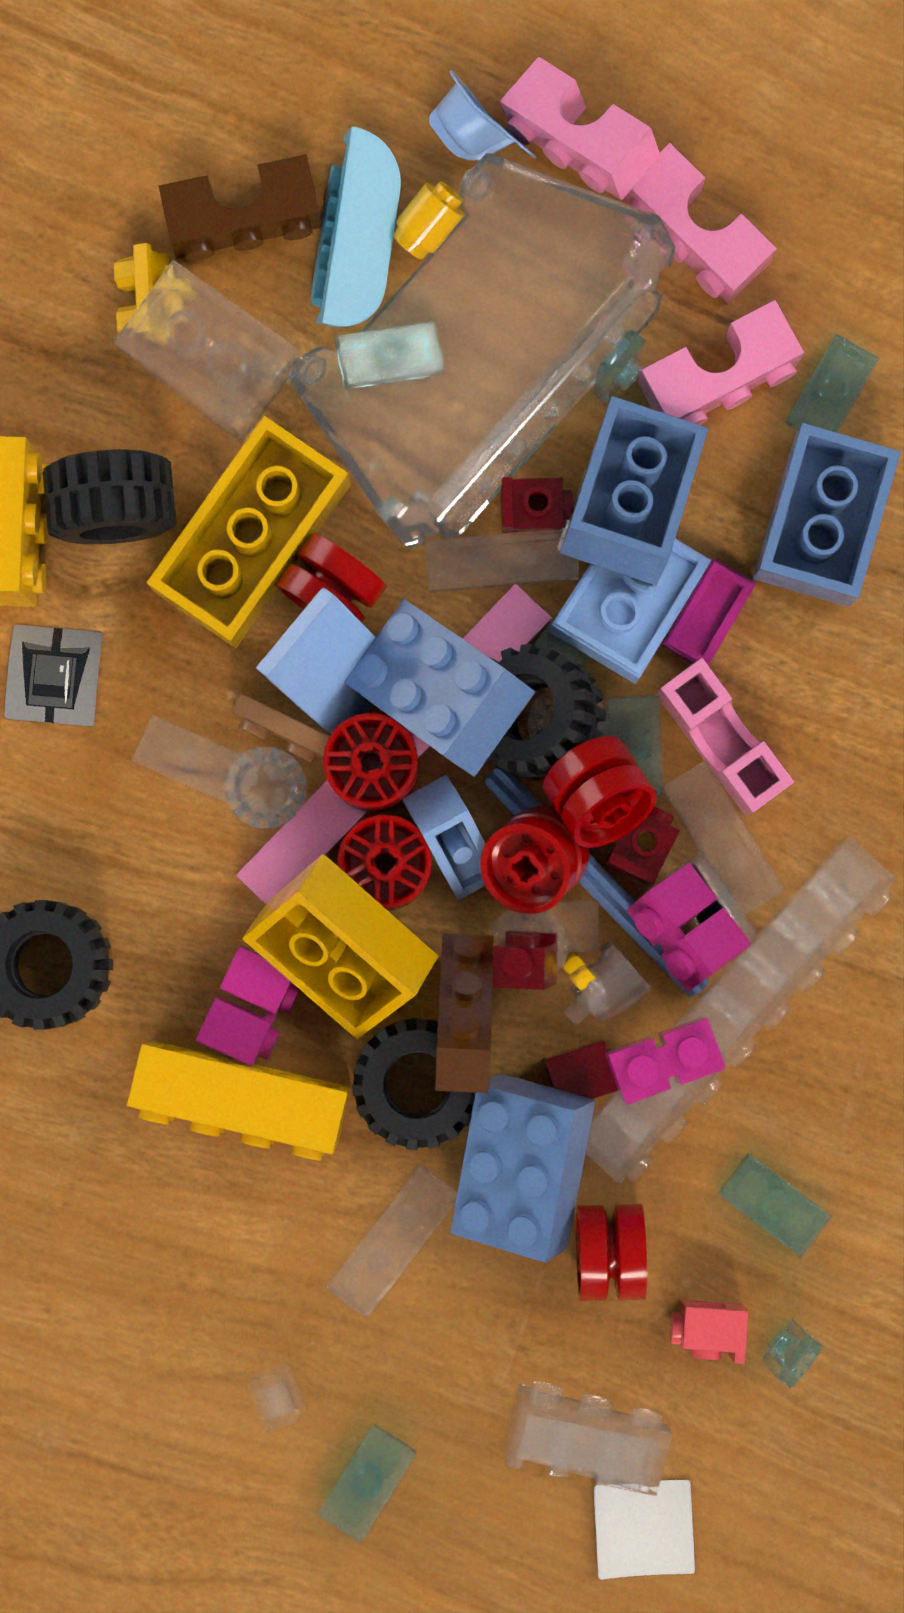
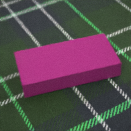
M713 558L661 647L692 665L703 658L709 666L757 583Z

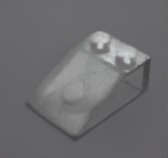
M174 260L113 341L118 348L176 395L240 443L244 441L300 364L299 352L295 346Z

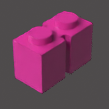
M690 862L650 889L626 910L634 920L639 933L647 938L653 947L659 944L664 950V953L660 956L666 963L668 971L674 978L680 981L687 992L691 991L752 945L725 908L719 910L685 935L682 932L681 927L717 900V897Z
M239 946L220 989L267 1011L264 1017L221 997L219 999L215 998L196 1041L253 1066L257 1063L259 1056L266 1060L269 1059L280 1035L279 1031L273 1029L275 1020L281 1010L290 1013L300 989L259 953L244 946Z
M700 1017L659 1032L658 1035L661 1043L666 1045L658 1048L653 1038L645 1037L604 1052L621 1099L626 1105L672 1089L668 1078L674 1077L677 1083L683 1085L726 1069L708 1018Z

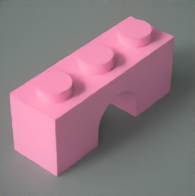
M538 57L500 100L508 119L506 127L519 142L524 145H529L530 142H533L542 148L545 156L553 164L561 169H565L567 166L571 167L579 173L586 185L597 193L602 194L606 190L622 201L661 156L651 127L614 104L595 122L587 125H574L576 119L586 109L577 82L574 78L541 57Z
M669 143L660 152L661 156L624 197V201L627 203L625 209L639 226L646 228L649 225L662 238L660 241L661 246L673 260L678 263L685 261L697 273L696 280L707 294L713 298L720 296L729 304L771 263L777 248L742 213L730 225L721 230L709 231L697 226L689 216L688 206L701 194L705 177Z
M776 300L730 324L725 337L734 352L735 365L729 370L721 373H711L701 369L694 362L687 347L642 369L638 384L651 408L702 425L708 420L707 412L721 405L726 410L733 409L753 396L750 391L751 389L765 382H768L770 387H774L797 373L794 367L798 365L804 351Z
M703 658L673 678L656 693L657 698L745 816L758 810L794 783L764 741H758L739 719L731 704L732 697Z

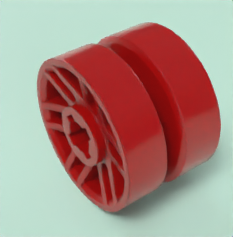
M313 532L297 552L299 559L311 569L310 572L295 564H289L275 583L276 588L303 610L324 587L335 595L361 623L365 617L351 601L356 600L364 606L372 608L387 588L383 580L363 563L333 542Z
M364 713L345 720L331 733L324 748L323 768L330 786L341 800L356 809L377 812L396 806L403 801V798L410 794L418 777L419 760L411 735L400 723L382 714ZM375 754L378 755L381 761L380 768L369 770L368 772L365 771L362 764L363 758L374 756Z
M612 736L595 738L571 749L551 767L543 782L545 795L558 815L561 816L574 841L579 846L587 848L609 844L633 831L648 817L657 800L655 789L643 771L638 768L637 762L623 741Z
M548 806L530 807L517 813L488 839L481 854V875L486 888L501 905L522 914H538L553 908L582 879L589 863V848L579 846L574 841L561 816L558 815L554 808Z
M377 815L366 818L350 829L339 848L338 867L386 910L399 909L415 901L425 890L432 872L430 848L420 830L403 818L392 815ZM385 853L390 854L395 859V866L387 873H383L376 868V861Z
M616 1204L613 1212L612 1229H608L606 1212L603 1205L576 1206V1264L579 1301H606L609 1291V1279H614L618 1300L646 1299L647 1246L642 1204Z

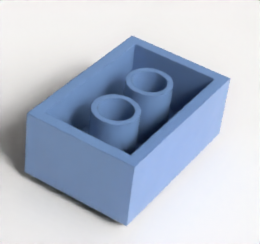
M611 396L560 554L657 585L671 554L709 428Z
M802 423L792 440L752 579L843 606H851L861 593L901 451Z
M405 599L399 604L344 681V683L441 755L474 777L535 693L534 690L508 670Z
M498 1074L489 1078L488 1093L475 1094L450 1234L544 1263L568 1249L596 1100L504 1074Z

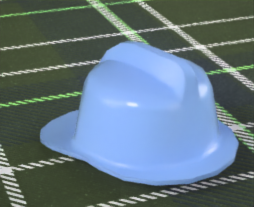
M451 70L450 74L456 83L429 117L430 126L445 146L457 157L474 161L483 160L516 143L533 158H536L535 154L487 113L466 84Z

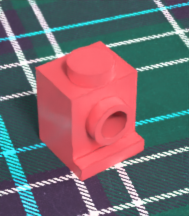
M681 1299L680 1313L671 1314L670 1344L681 1345L683 1349H691L690 1356L698 1359L719 1360L721 1359L722 1352H729V1356L734 1363L745 1364L748 1311L742 1304Z

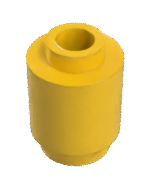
M439 181L436 186L426 182L397 218L396 224L398 227L394 230L393 238L410 254L423 260L429 252L435 253L464 217L465 214L459 207L463 199L444 182Z

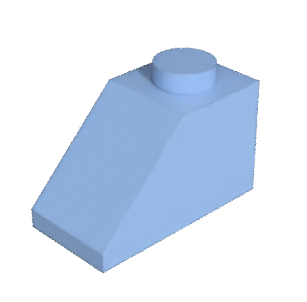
M447 774L403 798L402 800L423 835L430 848V852L457 900L484 887L480 860L485 842Z

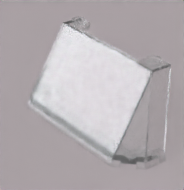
M486 153L473 168L464 174L459 195L463 199L460 205L466 215L437 251L431 253L340 356L328 347L319 346L299 358L296 366L286 377L380 518L404 546L411 548L423 545L425 537L441 534L446 539L461 535L500 492L502 477H513L658 314L663 294L656 291L662 267L671 266L675 251V245L659 216L500 156Z

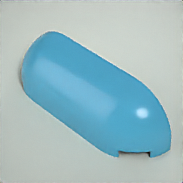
M354 126L343 137L346 143V150L342 167L334 164L331 167L311 290V305L319 306L321 312L316 318V323L331 327H349L359 324L372 316L380 306L386 289L401 189L399 167L391 150L376 135Z

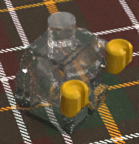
M610 940L599 949L602 955L594 964L588 966L576 952L570 953L560 962V965L570 975V979L574 983L571 989L577 998L562 1010L574 1025L580 1023L590 1013L599 1022L604 1021L629 1009L652 989Z

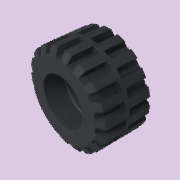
M98 450L61 458L43 469L47 530L49 535L54 538L76 544L126 543L161 535L177 524L171 461L163 456L141 450Z
M525 644L520 646V652L511 647L501 651V661L493 658L490 659L508 670L534 691L549 687L554 698V712L548 726L539 735L527 740L521 738L516 718L487 761L518 776L540 781L541 777L545 779L551 767L568 751L586 741L603 736L604 732L597 729L598 722L606 721V710L597 706V703L603 701L604 697L601 689L592 685L596 680L590 672L551 648L541 646L539 649L532 644Z
M35 900V902L30 903L22 902L14 905V909L10 912H2L0 914V1017L13 1020L12 1024L22 1028L31 1027L33 1030H46L78 1022L86 1017L85 1014L87 1012L95 1010L101 1003L99 998L102 993L108 991L111 983L108 980L109 970H113V959H109L108 949H111L108 938H104L100 930L102 927L98 922L90 919L86 915L87 912L78 907L49 900ZM41 934H51L62 939L68 946L72 956L73 968L69 981L61 991L52 995L33 993L23 983L19 974L18 962L23 947L30 939Z
M410 1018L386 1026L376 1033L365 1045L355 1064L352 1091L357 1103L356 1109L360 1117H363L367 1122L368 1128L375 1135H380L386 1139L385 1142L396 1146V1144L407 1147L406 1149L418 1150V1148L423 1147L435 1148L440 1146L441 1143L447 1140L451 1141L457 1137L459 1132L465 1126H468L471 1121L475 1092L447 1091L440 1105L429 1112L421 1114L402 1110L392 1101L388 1093V1073L392 1065L400 1057L409 1053L421 1052L437 1058L438 1021Z

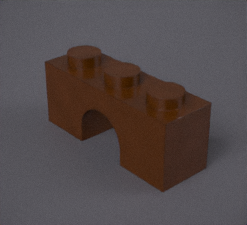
M307 154L258 164L261 181L259 195L253 203L241 209L226 208L216 201L208 175L158 185L170 243L176 259L185 257L188 261L204 260L212 257L215 254V250L233 246L235 250L239 251L251 250L264 244L263 240L281 236L285 240H299L310 236L314 229L321 228L320 214Z
M443 933L435 1091L488 1093L492 1025L493 935Z

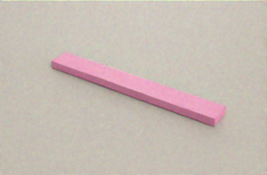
M515 583L468 632L463 640L489 658L501 661V651L511 647L520 652V646L529 644L548 625L552 617ZM406 729L414 741L419 759L431 746ZM376 754L367 758L364 757L362 760L363 769L367 772L376 768L379 769L381 766L380 757ZM327 780L236 876L266 904L322 854L327 856L368 811H362L346 804L334 792Z

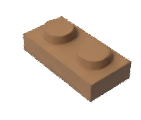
M240 693L232 709L233 714L242 719L238 728L266 741L269 733L287 741L284 747L285 751L309 763L312 762L315 755L323 759L324 748L329 736Z

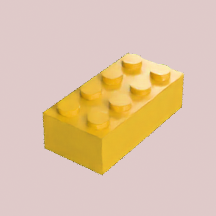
M263 416L146 583L154 593L236 649L278 590L275 583L289 564H296L298 562L297 552L312 532L316 534L319 532L351 486L348 472L266 416Z
M154 1040L141 1044L127 1106L140 1109L138 1118L146 1121L168 1125L169 1121H175V1118L191 1121L189 1130L219 1137L220 1133H224L226 1129L242 1133L240 1142L270 1149L271 1144L274 1145L275 1141L293 1145L291 1154L321 1161L325 1153L333 1155L338 1147L352 1087L257 1064L250 1066L236 1059Z

